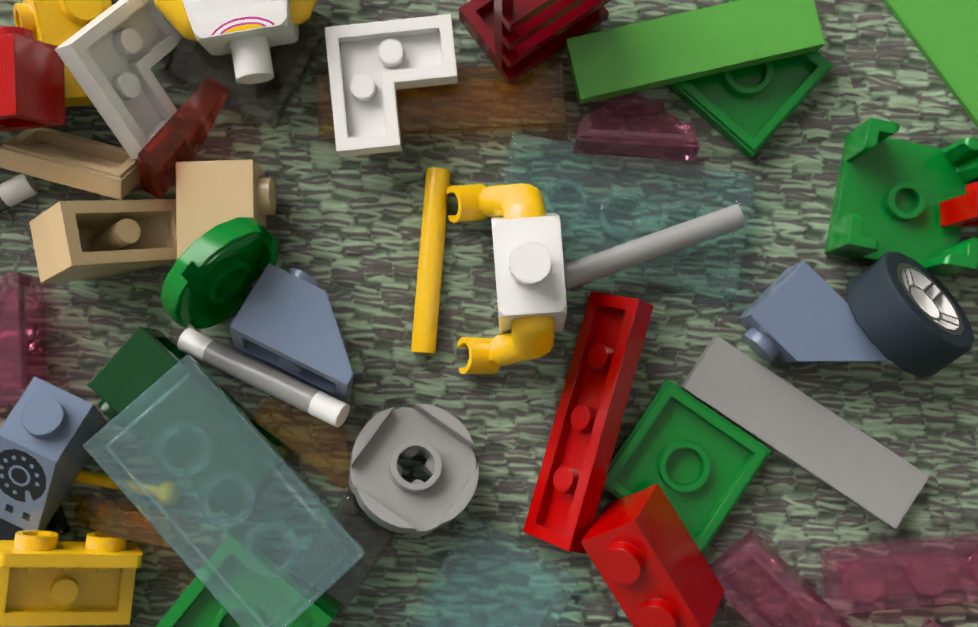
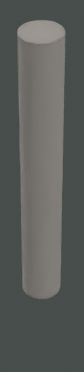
M734 204L564 264L565 288L568 290L745 227L743 212L738 204Z

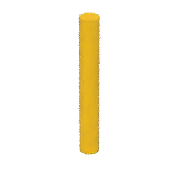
M431 167L426 169L411 352L436 353L449 194H446V189L450 184L451 172L444 168Z

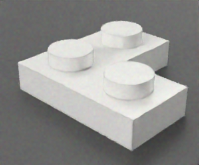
M119 0L55 48L57 54L132 160L148 157L185 122L150 69L185 40L156 8L154 0Z
M451 14L325 27L336 152L340 157L402 151L396 90L458 83Z

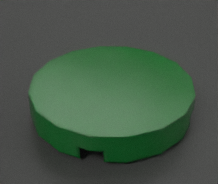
M237 217L216 225L196 239L185 250L166 276L160 296L164 311L179 326L186 328L190 323L195 330L210 328L229 319L240 310L250 294L245 292V290L258 276H261L268 263L275 266L279 253L277 238L253 217Z

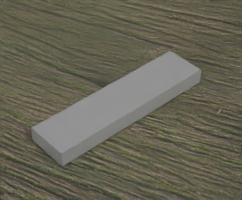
M714 336L680 387L888 527L897 529L930 477L719 336Z

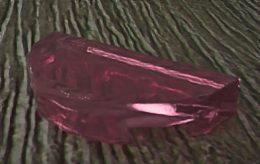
M629 95L609 98L605 100L603 107L581 119L573 154L695 161L700 145L694 128L690 123L686 122L684 126L677 117L664 111L665 103L656 99Z

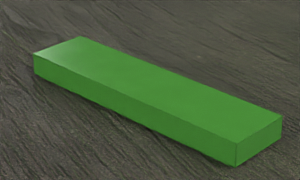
M736 0L568 38L565 42V50L578 104L581 105L819 51L825 45V40L814 0Z

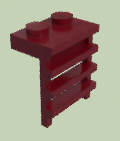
M471 0L459 8V20L510 85L565 48L566 39L584 35L607 20L609 12L604 5L611 0Z

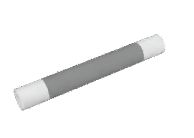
M187 328L179 337L177 343L178 350L334 427L339 428L348 416L349 404L192 328Z

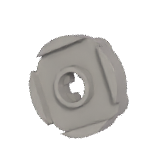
M415 404L414 407H401L393 410L394 407L375 415L359 433L350 456L349 487L361 509L380 526L397 533L424 536L452 522L472 499L479 480V465L476 468V457L472 450L474 443L465 426L452 414L430 404ZM418 453L427 459L424 471L430 475V479L426 482L416 479L409 483L401 477L403 469L397 464V460L401 456L411 460Z

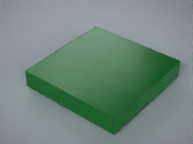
M815 51L666 86L746 157L751 159L831 71L834 65L819 52Z
M664 379L612 456L604 488L621 499L659 484L703 555L772 450L670 380Z

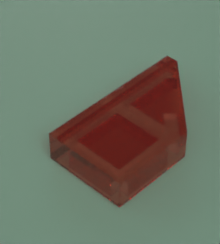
M211 77L208 80L205 79L138 153L139 177L142 189L160 199L176 181V162H189L193 160L203 145L228 96V88Z

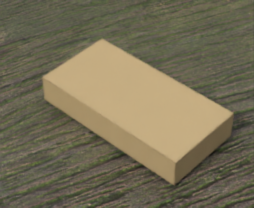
M44 127L25 129L1 145L0 168L122 200L146 178L149 168V156L132 160L124 148Z

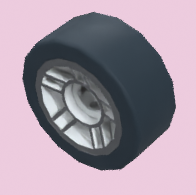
M900 252L885 253L853 279L846 288L848 305L865 335L887 359L905 372L920 378L933 376L972 348L974 342L972 327L961 306L949 290L929 270L916 260Z

